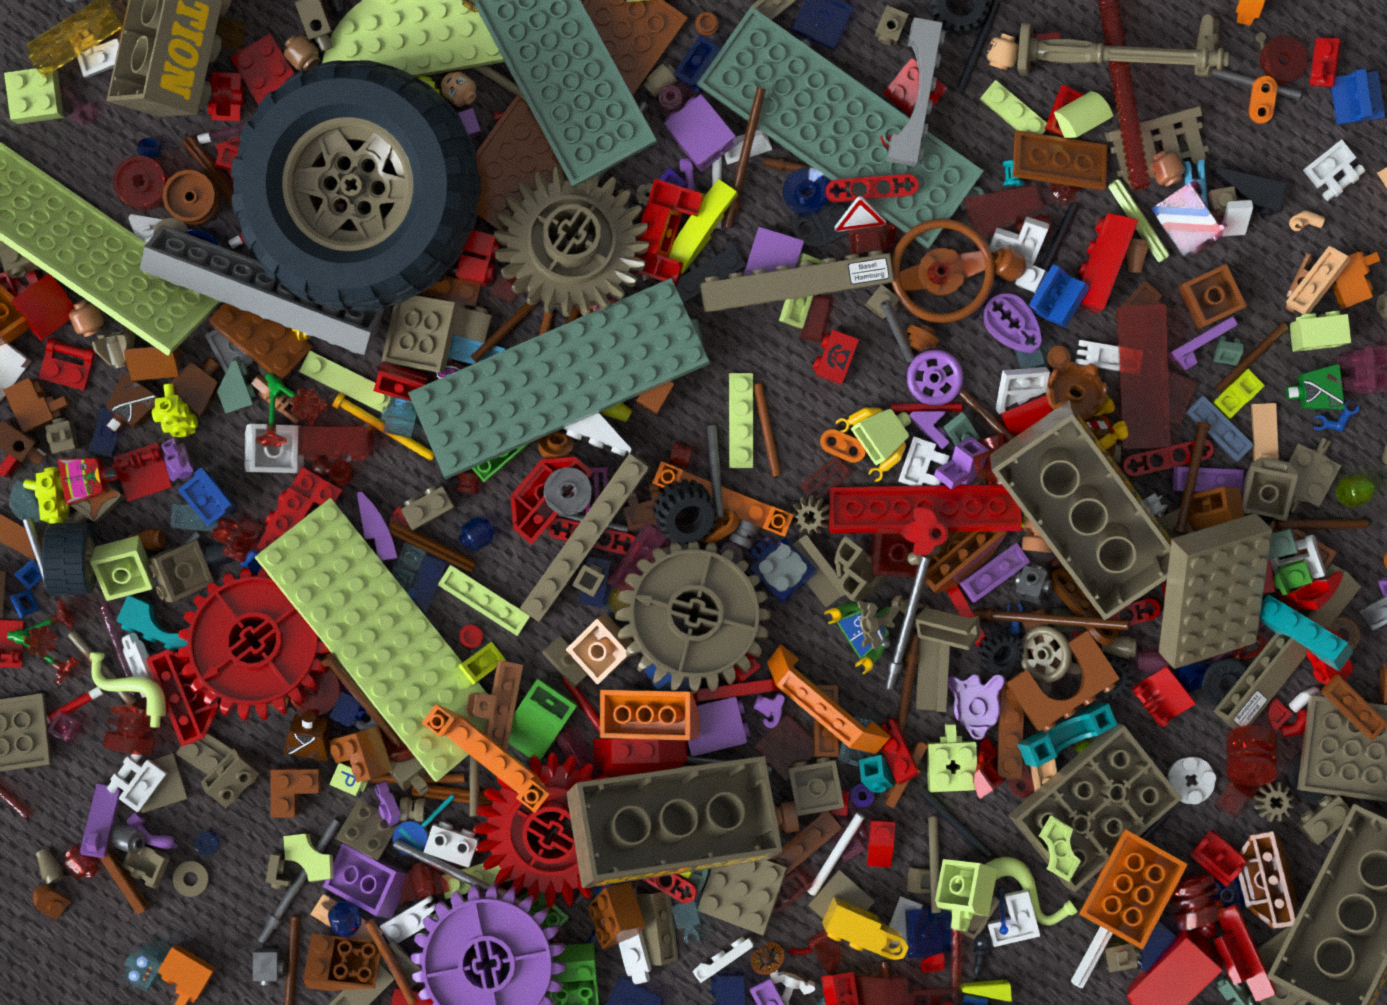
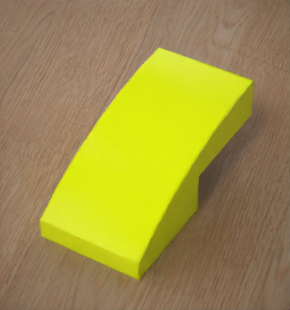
M1247 369L1211 404L1229 420L1265 385Z

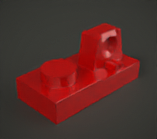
M1316 38L1309 85L1335 87L1342 43L1339 38Z

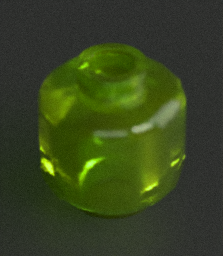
M1360 474L1341 479L1336 488L1338 500L1347 507H1356L1369 503L1374 492L1372 482Z

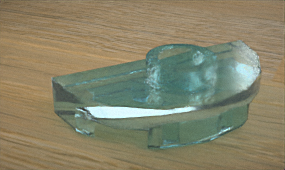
M18 480L12 486L9 505L12 512L20 520L32 518L33 523L42 522L40 520L39 505L28 489L24 488L23 482Z

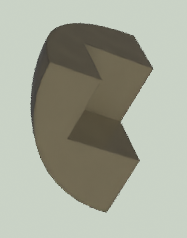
M844 536L835 556L837 582L843 593L851 601H862L880 587L888 578L890 572L868 556L862 548Z

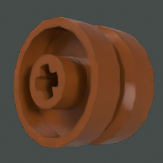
M183 170L175 173L168 179L163 188L165 208L174 218L186 225L200 226L206 224L216 216L220 209L221 196L218 188L212 180L196 170ZM194 194V199L192 201H188L191 200L190 195Z

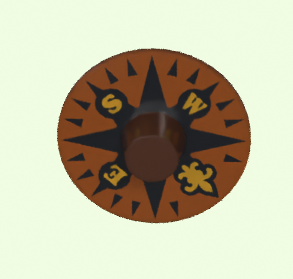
M769 942L752 953V968L755 972L762 975L774 973L784 962V950L779 944Z

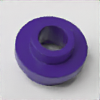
M860 783L852 788L850 798L856 806L867 807L874 799V792H871L863 783ZM861 791L867 794L864 800L858 798V793Z

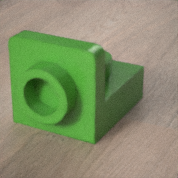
M1305 558L1278 566L1275 576H1273L1275 587L1281 590L1283 596L1288 595L1290 589L1313 583L1314 580Z

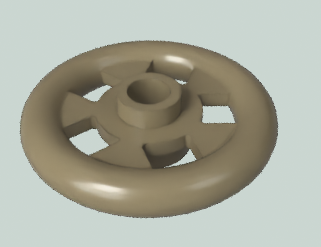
M1037 626L1024 635L1021 640L1024 647L1022 648L1024 655H1021L1023 660L1020 662L1023 669L1028 670L1033 679L1040 682H1053L1060 679L1069 669L1072 657L1069 642L1064 634L1054 627ZM1043 635L1044 642L1037 644L1035 638ZM1053 640H1056L1060 645L1057 651L1051 644ZM1029 649H1034V659H1029ZM1042 650L1046 652L1045 658L1042 656ZM1056 658L1061 661L1057 669L1052 666ZM1038 664L1046 666L1045 673L1037 670Z

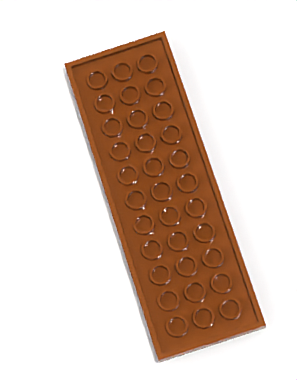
M584 0L582 3L632 96L637 92L688 20V17L664 0L627 2V0ZM516 96L476 152L478 172L481 177V195H479L477 214L498 231L508 232V230L499 224L498 213L513 216V213L507 207L506 198L510 196L521 203L523 202L519 192V184L521 182L525 183L534 192L536 191L535 174L540 172L546 182L551 184L553 183V169L556 166L560 168L564 181H569L528 103L519 96Z

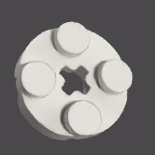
M1185 757L1178 759L1171 765L1167 773V780L1181 796V802L1199 804L1206 800L1213 792L1216 776L1211 766L1203 759ZM1196 774V785L1191 784L1188 787L1185 777Z

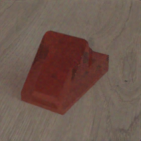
M1241 766L1216 799L1214 805L1234 819L1247 800H1253L1261 780Z

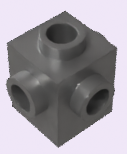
M1024 565L1023 571L1019 572L1016 578V593L1019 599L1042 605L1045 593L1049 594L1052 586V580H1050L1045 568L1038 565H1032V567Z

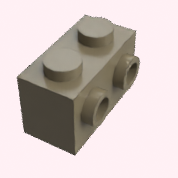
M435 485L425 491L426 496L420 499L413 497L404 503L406 507L402 508L401 511L412 530L415 531L456 508L445 487L438 488Z
M234 748L201 783L208 795L227 808L239 798L240 793L247 786L255 782L259 772L248 758Z
M1328 794L1318 802L1319 805L1315 809L1306 811L1300 817L1301 820L1296 823L1312 843L1320 844L1344 824L1350 808L1338 795Z

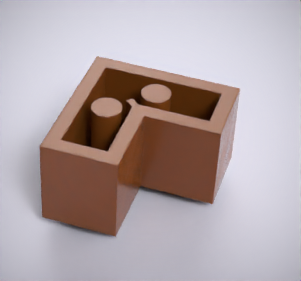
M378 725L329 740L331 754L334 757L335 763L350 760L356 782L370 780L393 771Z
M322 767L271 769V818H295L298 816L299 794H318L322 792Z

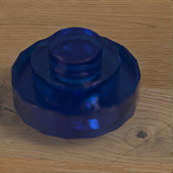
M1198 661L1179 667L1175 676L1189 693L1201 687L1205 679L1203 674L1207 667L1203 662Z

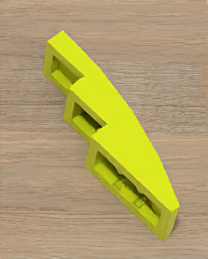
M720 179L715 182L705 195L698 217L691 215L673 242L669 258L683 262L681 274L684 273L711 239L710 234L725 217L724 212L738 196L737 191Z

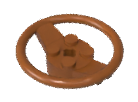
M933 219L916 225L901 238L891 260L894 278L892 286L897 297L900 298V302L906 309L927 321L949 323L968 317L985 302L993 286L995 268L988 244L976 230L956 220ZM948 228L959 231L973 240L980 250L957 254L956 251L951 249L937 248L928 252L918 265L900 271L901 259L907 246L918 235L931 229ZM938 266H942L943 269L947 270L944 278H940V275H935ZM985 270L984 283L977 297L969 305L955 312L934 313L916 305L905 292L925 290L934 296H947L955 292L963 284L964 279Z

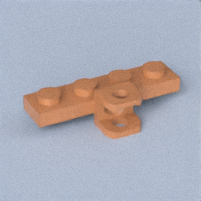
M498 660L492 694H469L465 712L473 717L487 719L484 733L507 751L523 665Z

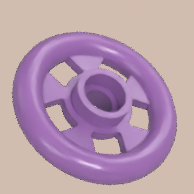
M938 349L924 351L913 359L908 368L907 384L909 390L921 403L936 406L947 404L959 394L962 388V367L958 360L946 351ZM937 359L938 366L928 368L927 360ZM949 364L953 374L947 377L943 367ZM918 370L924 371L923 381H916ZM933 373L938 374V382L931 381L930 377ZM948 382L952 387L944 394L940 388ZM925 386L934 390L932 396L923 393Z

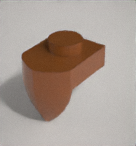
M47 884L37 885L33 892V903L36 909L55 920L71 903L70 898Z

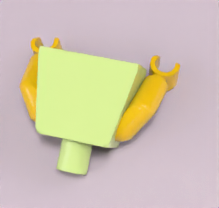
M866 407L850 415L847 420L841 418L836 421V425L840 422L846 423V428L840 431L842 433L848 432L850 426L853 425L851 430L875 465L880 463L879 467H872L869 470V475L874 470L880 472V476L874 480L875 482L882 479L884 471L888 472L901 460L906 447L905 440L909 437L905 427L911 423L907 413L902 412L896 416L891 409L883 411L881 408Z

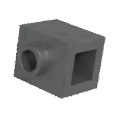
M256 949L253 952V981H260V985H273L274 981H278L281 978V974L285 972V961L281 960V949Z

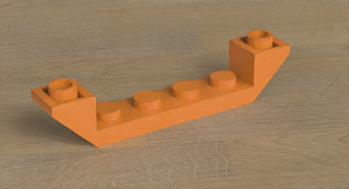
M661 461L653 484L664 488L666 485L672 486V482L676 480L678 483L682 479H687L689 483L691 480H695L698 484L704 485L713 499L712 482ZM721 486L723 509H730L739 516V519L785 537L793 514Z
M780 645L767 661L776 686L849 748L877 754L891 736L873 721L867 728L861 725L797 671L794 666L799 659L783 645Z
M435 704L423 720L422 724L440 738L447 736L519 793L516 798L534 813L537 812L549 796L550 792L533 771L462 715L439 704Z

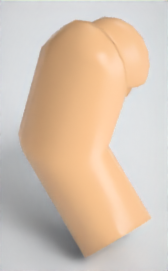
M1303 210L1290 219L1289 225L1294 231H1300L1308 224L1321 228L1325 217Z

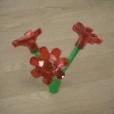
M273 372L265 376L270 389L269 424H267L266 433L263 436H257L255 443H263V447H269L271 444L274 447H282V444L287 443V439L276 434V425H274L275 399L283 395L291 397V402L294 404L291 411L294 415L298 414L300 419H305L307 413H309L308 419L305 422L308 426H313L315 419L326 408L328 401L323 400L320 403V399L315 397L317 392L313 389L306 391V389L300 388L297 394L286 388L280 378H276Z
M62 599L56 602L58 607L56 614L49 616L48 620L24 630L9 631L7 634L8 640H13L15 643L28 647V652L31 655L37 653L39 657L50 662L51 666L57 670L55 682L58 685L65 680L66 675L70 676L72 674L73 668L79 663L74 657L63 663L57 658H52L46 652V650L52 652L55 649V645L51 641L57 638L55 633H48L49 628L47 625L61 622L69 629L74 628V622L70 618L73 614L70 609L66 610V605Z

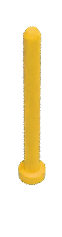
M342 392L334 400L332 406L336 409L339 407L345 409L428 460H433L435 457L432 450L346 400V395Z

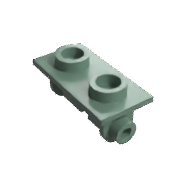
M1229 976L1226 979L1221 977L1216 981L1218 990L1227 1001L1233 997L1236 999L1230 1005H1259V1002L1255 1001L1254 996L1246 989L1244 982L1234 985Z

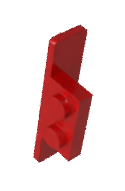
M1235 904L1216 912L1225 935L1215 939L1214 942L1217 952L1222 957L1227 968V974L1232 979L1234 985L1246 980L1257 1002L1277 994L1273 982L1267 977V969L1238 906Z

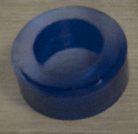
M144 138L138 142L137 152L144 158H156L162 153V144L157 139Z
M202 832L195 839V848L202 855H211L219 847V838L213 832Z

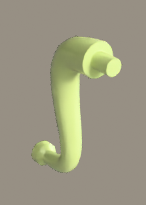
M90 652V659L92 660L91 673L95 684L107 691L143 693L147 698L146 715L151 716L150 727H160L161 716H166V700L161 686L154 680L146 677L107 679L101 672V661L104 659L105 653Z

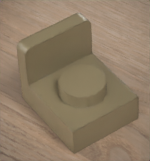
M273 852L270 854L266 883L272 884V888L285 889L286 886L292 884L293 879L279 877V874L284 873L286 860L282 859L283 853Z

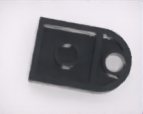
M838 186L830 190V193H833L835 197H839L841 192H846L844 189H839ZM823 193L801 204L796 209L792 218V230L795 237L803 240V245L818 248L857 230L837 232L834 228L854 201L832 202ZM804 222L810 224L812 228L811 233L806 236L801 235L798 231V226Z

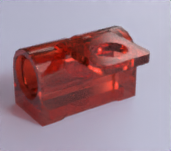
M998 433L978 439L977 441L989 449V451L973 456L977 475L979 478H985L987 485L1002 484L992 471L990 454L1007 443L1004 433ZM986 457V461L982 469L981 461L983 458Z

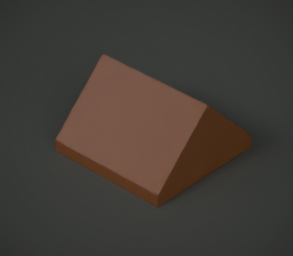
M156 347L124 350L131 381L179 377L182 355L181 351L177 348L169 356Z

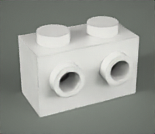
M440 821L439 824L434 823L423 853L469 868L480 838L475 837L476 833L468 829H462L461 832L452 829V824Z

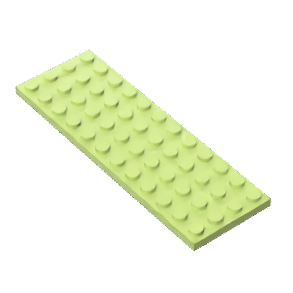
M0 142V240L168 356L222 303L212 297L198 294L191 289L174 285L167 280L140 271L144 247L147 244L145 241Z
M331 498L256 555L255 559L330 652L335 653L338 662L436 782L469 754L447 736L441 738L422 724L423 720L435 704H439L462 715L484 733L487 719L470 716L465 712L469 694L487 693L479 683L472 684L459 667L462 661Z

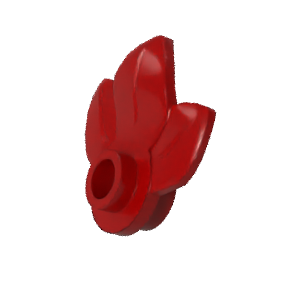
M918 507L914 508L913 511L915 521L905 525L900 530V533L905 539L915 543L913 554L921 556L931 553L935 545L944 543L948 538L949 532L944 523L937 521L935 514L931 510ZM935 528L941 530V536L938 538L932 536V531Z

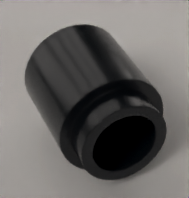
M227 538L206 546V552H203L208 566L212 564L213 568H217L236 561V558L240 557L241 553L236 540H229Z

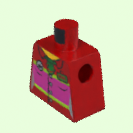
M58 459L64 498L67 505H75L107 493L106 482L115 481L119 478L116 466L104 468L102 459Z

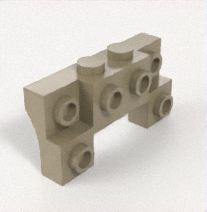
M392 940L388 947L412 989L417 983L413 980L412 975L416 971L421 970L422 965L414 963L411 960V956ZM381 955L375 989L342 990L328 1005H369L395 979L383 956Z

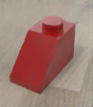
M870 818L867 866L891 867L895 837L894 820Z

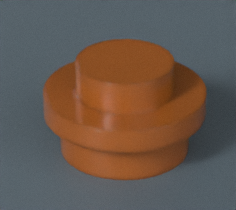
M703 12L696 18L695 26L701 35L710 36L718 30L719 21L715 14Z
M1055 346L1047 353V362L1053 369L1055 367L1058 369L1064 367L1071 359L1069 351L1063 346Z

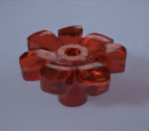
M1051 183L1048 187V190L1053 192L1050 195V200L1054 202L1058 199L1059 206H1065L1067 200L1073 203L1076 200V196L1073 193L1079 191L1076 186Z

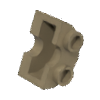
M144 846L137 854L128 852L122 867L130 871V876L140 880L144 879L146 881L145 885L158 889L168 866L170 855L157 848L153 850Z

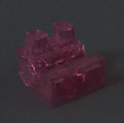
M1387 345L1367 346L1364 349L1350 351L1348 354L1337 357V364L1340 365V368H1349V377L1341 378L1343 391L1350 392V394L1387 392V370L1381 371V368H1387Z

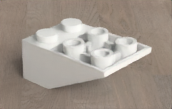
M599 413L564 428L567 431V436L581 440L583 436L590 439L589 443L602 449L604 445L612 447L611 451L615 454L625 457L626 453L632 452V449Z

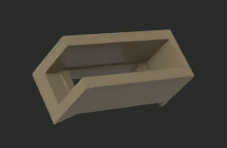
M926 605L915 618L918 638L970 650L981 635L979 616L967 618L930 609Z

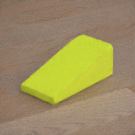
M1007 980L962 983L961 989L965 993L1012 1002L1011 986Z

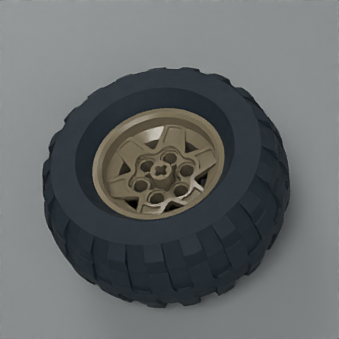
M370 60L330 61L309 70H302L289 77L286 83L263 98L253 118L247 121L239 138L241 143L236 158H233L231 177L234 180L232 206L242 228L241 235L248 249L255 254L267 274L300 298L330 308L344 310L378 309L402 303L429 289L440 280V277L460 258L469 235L474 230L478 216L479 195H481V177L478 172L475 146L455 109L429 84L408 72ZM349 141H366L356 152L349 144ZM324 157L326 165L324 167H318V164ZM345 157L351 160V166L348 170H343L341 167V161ZM388 157L395 168L397 176L384 172ZM372 159L375 163V168L372 172L368 173L365 170V163ZM331 177L337 180V187L334 190H330L327 185ZM354 181L356 182L355 185L358 187L357 190L352 189ZM382 181L385 185V191L383 194L378 195L375 191V185ZM315 196L323 199L320 208L316 203ZM342 199H345L347 202V209L344 212L338 210V202ZM366 201L371 204V211L367 215L363 214L361 210L362 204ZM394 203L389 214L383 219L380 208L381 204ZM351 219L358 231H348L340 227Z

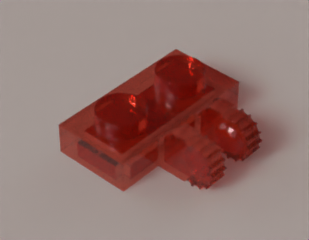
M225 517L220 518L217 523L218 527H215L211 532L212 537L225 544L222 551L223 555L244 563L262 535L264 526L242 517L238 525L233 520Z

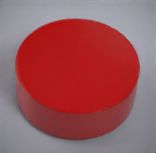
M474 624L464 626L459 634L460 642L467 648L479 646L483 641L481 628Z

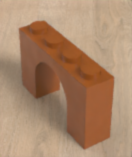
M1088 630L1083 631L1068 641L1071 653L1082 672L1081 685L1071 697L1064 700H1054L1047 697L1026 669L1006 681L1007 686L1037 731L1043 729L1046 732L1057 725L1055 721L1063 716L1064 719L1070 717L1077 712L1075 708L1083 703L1086 706L1097 699L1095 695L1103 690L1106 693L1117 686L1115 682L1120 678Z

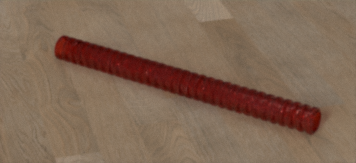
M1098 0L1099 12L1102 13L1100 19L1103 20L1101 26L1104 27L1102 32L1105 34L1103 38L1107 41L1105 46L1127 47L1125 45L1126 39H1124V26L1121 24L1123 21L1120 17L1119 0ZM1108 61L1110 62L1108 64V67L1111 69L1110 75L1113 76L1111 77V82L1114 83L1112 85V89L1115 90L1113 95L1116 97L1114 101L1117 104L1116 110L1119 111L1117 117L1120 118L1118 120V124L1121 125L1119 130L1122 132L1120 136L1121 139H1124L1122 145L1125 146L1123 148V152L1126 153L1124 159L1127 160L1125 165L1128 167L1127 174L1130 175L1128 176V181L1131 182L1129 187L1134 190L1144 189L1151 184V181L1148 180L1150 175L1146 172L1148 171V166L1145 165L1147 159L1144 158L1146 156L1145 151H1143L1145 147L1142 144L1143 138L1140 137L1142 131L1139 130L1141 124L1138 123L1140 118L1137 116L1139 112L1136 109V96L1133 94L1135 89L1132 87L1134 84L1131 80V68L1128 66L1130 62Z

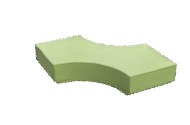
M1050 815L1039 835L1047 844L1050 852V861L1047 869L1070 882L1081 862L1074 855L1070 845L1073 828Z
M309 834L284 836L285 860L299 863L305 869L308 881L334 879L333 856L317 851L311 843Z

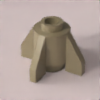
M127 328L121 332L97 335L98 340L92 342L94 351L108 365H114L115 368L127 366L124 350L133 349L135 333Z

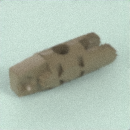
M1207 14L1202 18L1196 50H1203L1204 47H1207L1209 51H1217L1220 23L1212 15ZM1195 65V75L1198 77H1211L1214 66H1207L1206 69H1202L1201 65Z

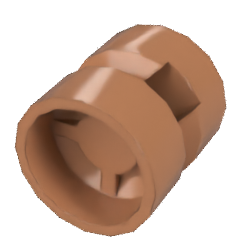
M1025 517L1023 530L1027 535L1022 539V550L1052 553L1051 548L1030 520Z
M783 802L779 807L774 804L779 833L781 830H784L785 833L799 831L795 802Z

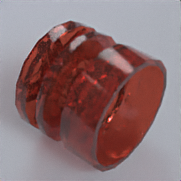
M133 705L110 706L109 713L117 715L119 718L110 717L107 722L117 726V730L105 731L103 747L128 754L153 755L156 739L146 735V731H156L158 727H150L148 721H151V716L146 715L147 708Z
M1241 726L1231 730L1226 736V751L1228 755L1226 758L1227 777L1235 783L1247 786H1261L1274 781L1277 777L1276 734L1272 730L1260 726Z
M1213 874L1194 875L1179 880L1171 895L1173 898L1169 900L1171 906H1182L1174 912L1178 929L1189 930L1202 927L1226 916L1222 899L1218 897L1209 898L1218 891L1217 886L1211 885L1215 882Z

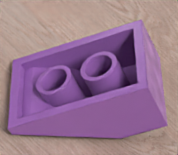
M342 843L333 863L334 879L326 880L323 887L375 916L392 919L411 875L380 859L376 861Z

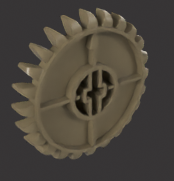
M558 166L553 169V183L548 184L542 174L537 172L535 174L536 191L533 192L523 182L519 184L520 196L523 199L522 203L510 196L506 198L507 207L513 213V216L498 213L499 224L508 230V232H494L495 241L500 243V245L507 246V248L495 251L498 261L510 263L501 269L502 276L508 279L516 277L517 280L512 285V290L516 294L527 290L529 292L527 303L533 306L539 300L543 301L544 312L551 313L556 306L562 307V313L565 317H570L573 308L578 307L583 316L590 315V308L593 304H596L601 310L608 309L607 297L611 296L613 299L620 301L624 298V291L620 286L633 287L636 285L637 278L629 273L630 270L642 271L645 267L646 261L634 257L635 255L646 253L649 248V242L636 241V238L641 237L647 232V223L632 224L640 216L641 206L637 205L625 210L624 207L630 199V191L625 190L615 198L613 196L616 184L614 177L610 178L602 188L598 187V175L573 188L570 181H564L563 174ZM578 230V236L575 239L573 236ZM589 233L591 234L594 240L593 243H591L588 240L586 241V238L589 235ZM551 235L557 238V241L554 243V245H552L550 241ZM566 239H568V240L570 241V243L568 244L567 247H566Z
M697 540L694 543L689 542L687 550H682L678 542H671L669 546L670 554L668 555L659 548L652 551V557L655 561L653 564L644 559L637 562V567L643 575L628 574L625 578V582L635 588L634 591L625 590L621 591L618 595V600L630 604V607L622 608L616 612L615 619L630 622L629 625L624 626L619 631L618 638L633 637L635 640L627 648L626 656L642 652L644 656L637 670L642 672L652 664L656 666L653 683L655 684L659 683L667 673L672 675L671 691H676L684 678L688 679L692 694L697 692L701 679L704 678L710 691H715L718 687L719 674H722L728 684L734 683L736 677L733 666L736 665L740 670L747 673L751 665L745 654L748 653L759 658L762 649L754 642V639L766 640L769 635L768 631L759 625V622H765L771 618L769 611L759 608V605L768 599L765 592H755L754 587L760 582L759 576L752 575L747 577L744 573L749 564L745 560L740 561L736 565L731 562L734 552L730 549H727L722 555L716 554L717 548L713 542H709L705 550H699ZM690 599L689 603L683 602L682 600ZM689 612L696 614L695 623L689 621ZM696 632L703 633V635L694 636Z

